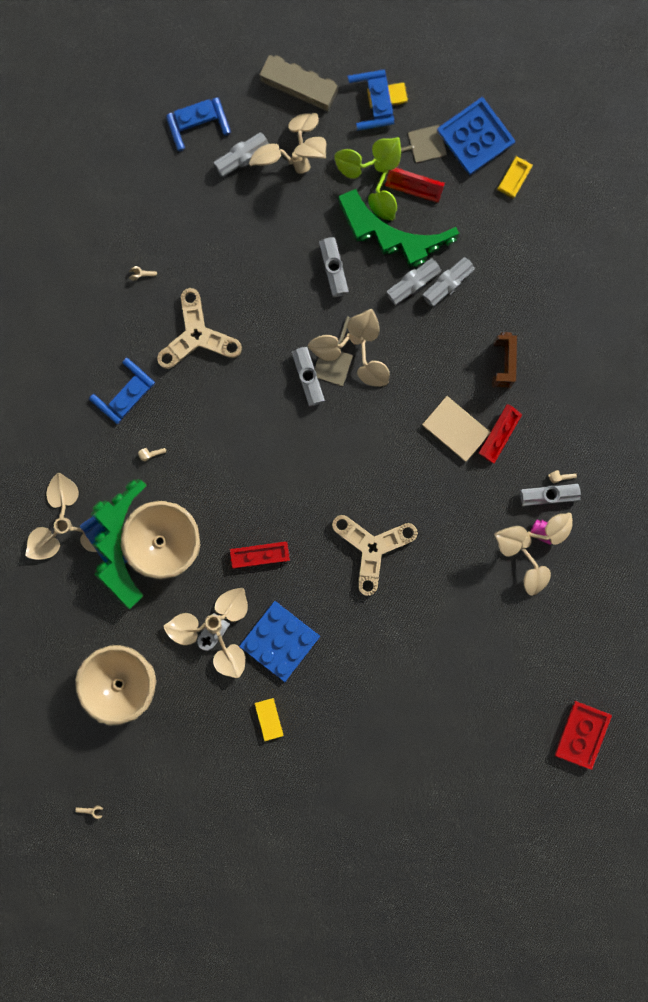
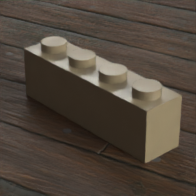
M269 55L260 73L261 82L326 111H329L338 90V85L333 80L322 79L313 71L307 72L302 70L297 64L284 62V59L279 56L273 57Z

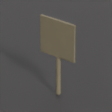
M439 125L408 132L411 146L401 148V152L412 149L416 163L446 156L447 153L443 139L437 132Z
M346 317L338 344L343 342L350 317ZM341 352L339 358L333 361H326L318 357L315 366L317 378L343 386L353 355Z

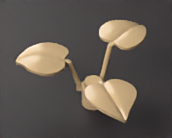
M316 113L303 114L290 121L289 129L292 132H298L300 144L295 148L292 158L284 150H279L278 144H267L254 152L250 159V167L253 165L273 164L279 160L282 154L289 161L290 165L294 164L296 172L301 174L310 169L307 158L326 159L327 144L323 137H312L304 143L302 140L303 131H312L317 126L319 121L318 115Z
M372 309L349 320L347 328L350 333L347 334L342 343L338 344V339L332 335L319 336L309 342V349L317 357L326 361H333L339 358L341 354L340 348L349 339L354 344H361L364 366L358 368L357 371L361 381L371 386H384L389 383L390 373L384 363L371 361L367 364L365 342L373 341L379 335V323Z
M57 473L52 478L47 489L49 504L55 508L62 506L60 518L54 522L55 531L52 534L48 528L44 527L33 530L27 541L26 557L46 559L54 556L60 548V542L54 537L58 533H67L70 530L82 532L83 534L80 538L82 546L88 551L97 552L83 530L73 527L71 521L68 518H64L65 505L74 504L79 492L76 484L61 473Z
M571 513L558 514L552 517L545 528L546 536L533 534L530 531L527 533L521 526L510 527L494 534L502 554L512 556L518 553L519 550H522L534 565V569L528 570L524 576V588L531 596L538 594L546 587L551 573L546 566L538 568L537 563L525 548L531 545V537L544 540L550 539V542L554 545L563 542L569 536L572 529L573 520Z
M244 588L233 589L222 594L215 603V610L220 615L208 616L200 628H198L197 618L189 613L179 614L164 625L167 635L181 645L195 643L198 637L197 632L207 628L208 632L217 635L223 649L214 656L213 663L215 669L220 674L233 678H239L245 668L244 652L239 646L234 644L226 649L220 631L222 629L221 620L225 619V617L229 621L235 622L241 620L246 615L248 605Z

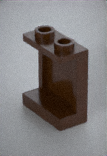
M502 332L494 340V346L505 347L504 373H497L492 380V387L511 388L516 382L517 336L512 335L510 332Z

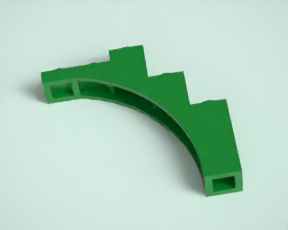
M356 189L339 196L338 202L356 241H367L374 234L383 254H393L400 247L409 267L423 265L428 257L427 251L432 253L437 251L439 246L446 244V246L451 245L457 241L456 239L459 236L457 227L436 235L406 233L390 227L378 219L366 207Z
M138 479L130 481L125 487L126 490L122 494H117L112 499V504L109 501H99L92 508L94 511L91 513L92 517L106 530L105 532H100L94 538L95 542L92 545L108 560L107 562H102L96 568L97 572L94 575L128 609L143 596L134 585L126 570L121 549L122 527L127 510L132 500L147 486L142 480Z

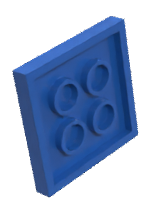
M483 97L437 128L438 134L469 176L516 142Z
M274 601L239 647L285 682L319 639L320 635Z

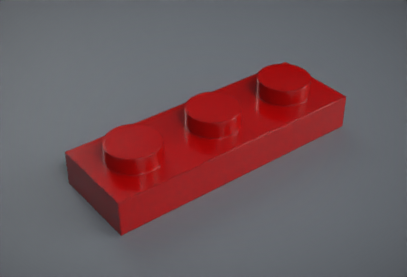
M395 168L389 170L385 186L439 203L445 183Z
M506 405L479 452L482 457L493 464L496 462L522 416L513 406Z
M287 541L230 549L232 568L290 561Z

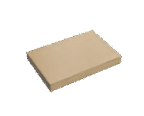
M448 396L422 424L424 428L465 462L491 433Z

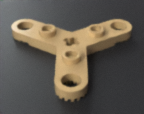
M193 288L185 289L181 294V302L186 331L159 352L157 357L159 365L165 369H170L198 346L229 358L238 357L242 351L241 343L237 339L205 328L198 291ZM189 293L196 296L195 301L192 303H188L185 300L186 295ZM195 330L202 333L198 340L195 337H191ZM230 343L238 346L235 353L227 351V346ZM165 354H170L173 359L171 363L164 364L162 357Z
M345 515L337 516L332 523L333 530L362 552L358 588L366 596L373 595L377 591L381 555L413 542L418 534L416 527L410 523L403 524L375 537ZM343 519L347 522L348 526L345 530L337 528L336 523L338 520ZM404 528H411L413 530L411 538L408 539L403 536ZM370 543L372 545L376 543V549L378 551H373L372 553H370L368 551V544ZM369 580L373 583L372 591L367 592L362 588L364 581Z

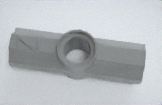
M260 132L246 142H240L233 146L230 152L216 160L214 165L219 174L224 177L236 168L248 165L254 152L269 143Z
M335 237L319 241L332 295L333 297H339L348 294L349 291ZM337 264L339 269L332 271L329 269V266Z
M462 258L454 267L446 270L436 280L437 282L424 292L422 296L425 301L434 307L447 294L453 293L461 285V282L475 270V267L469 259Z
M431 258L418 269L408 272L399 283L386 291V294L392 303L397 305L409 295L419 292L427 282L441 273V269L436 261Z
M302 347L292 351L309 407L325 402L308 348ZM307 372L314 375L310 381L303 379V375Z
M579 484L521 489L520 496L522 506L580 501L581 493ZM547 490L554 492L555 498L553 500L547 498Z

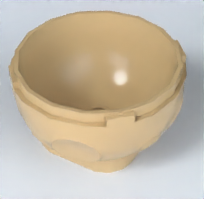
M165 501L146 503L137 508L125 522L121 537V549L128 563L142 575L157 579L175 577L184 572L199 553L200 538L198 527L189 512L177 504ZM158 538L163 539L164 542L162 545H158L156 543V540Z
M120 645L96 650L83 662L76 678V691L81 706L94 719L110 725L129 722L142 714L152 701L156 685V677L152 665L137 651ZM118 680L123 683L121 688L116 686Z

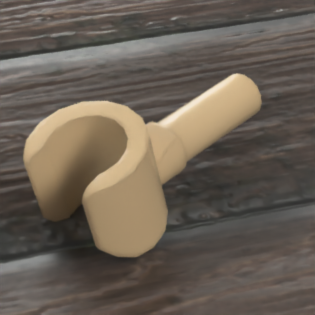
M137 266L129 270L136 273V275L129 277L131 280H136L140 276H157L156 271H142Z
M144 448L138 452V455L142 461H147L155 455L166 453V449L163 448L149 453L148 449Z
M558 470L548 474L552 483L577 478L576 473L560 476Z
M101 806L89 809L76 808V812L92 814L93 817L98 819L102 815H95L94 811L103 808Z

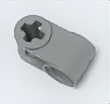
M224 619L221 620V637L230 625ZM204 628L198 638V645L202 650L209 651L214 648L219 639L216 634H211L207 628ZM208 637H210V642L212 644L210 646L206 645L205 647H203V642L201 640L203 638L207 639Z

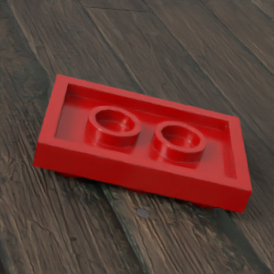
M574 701L554 755L592 770L612 715Z

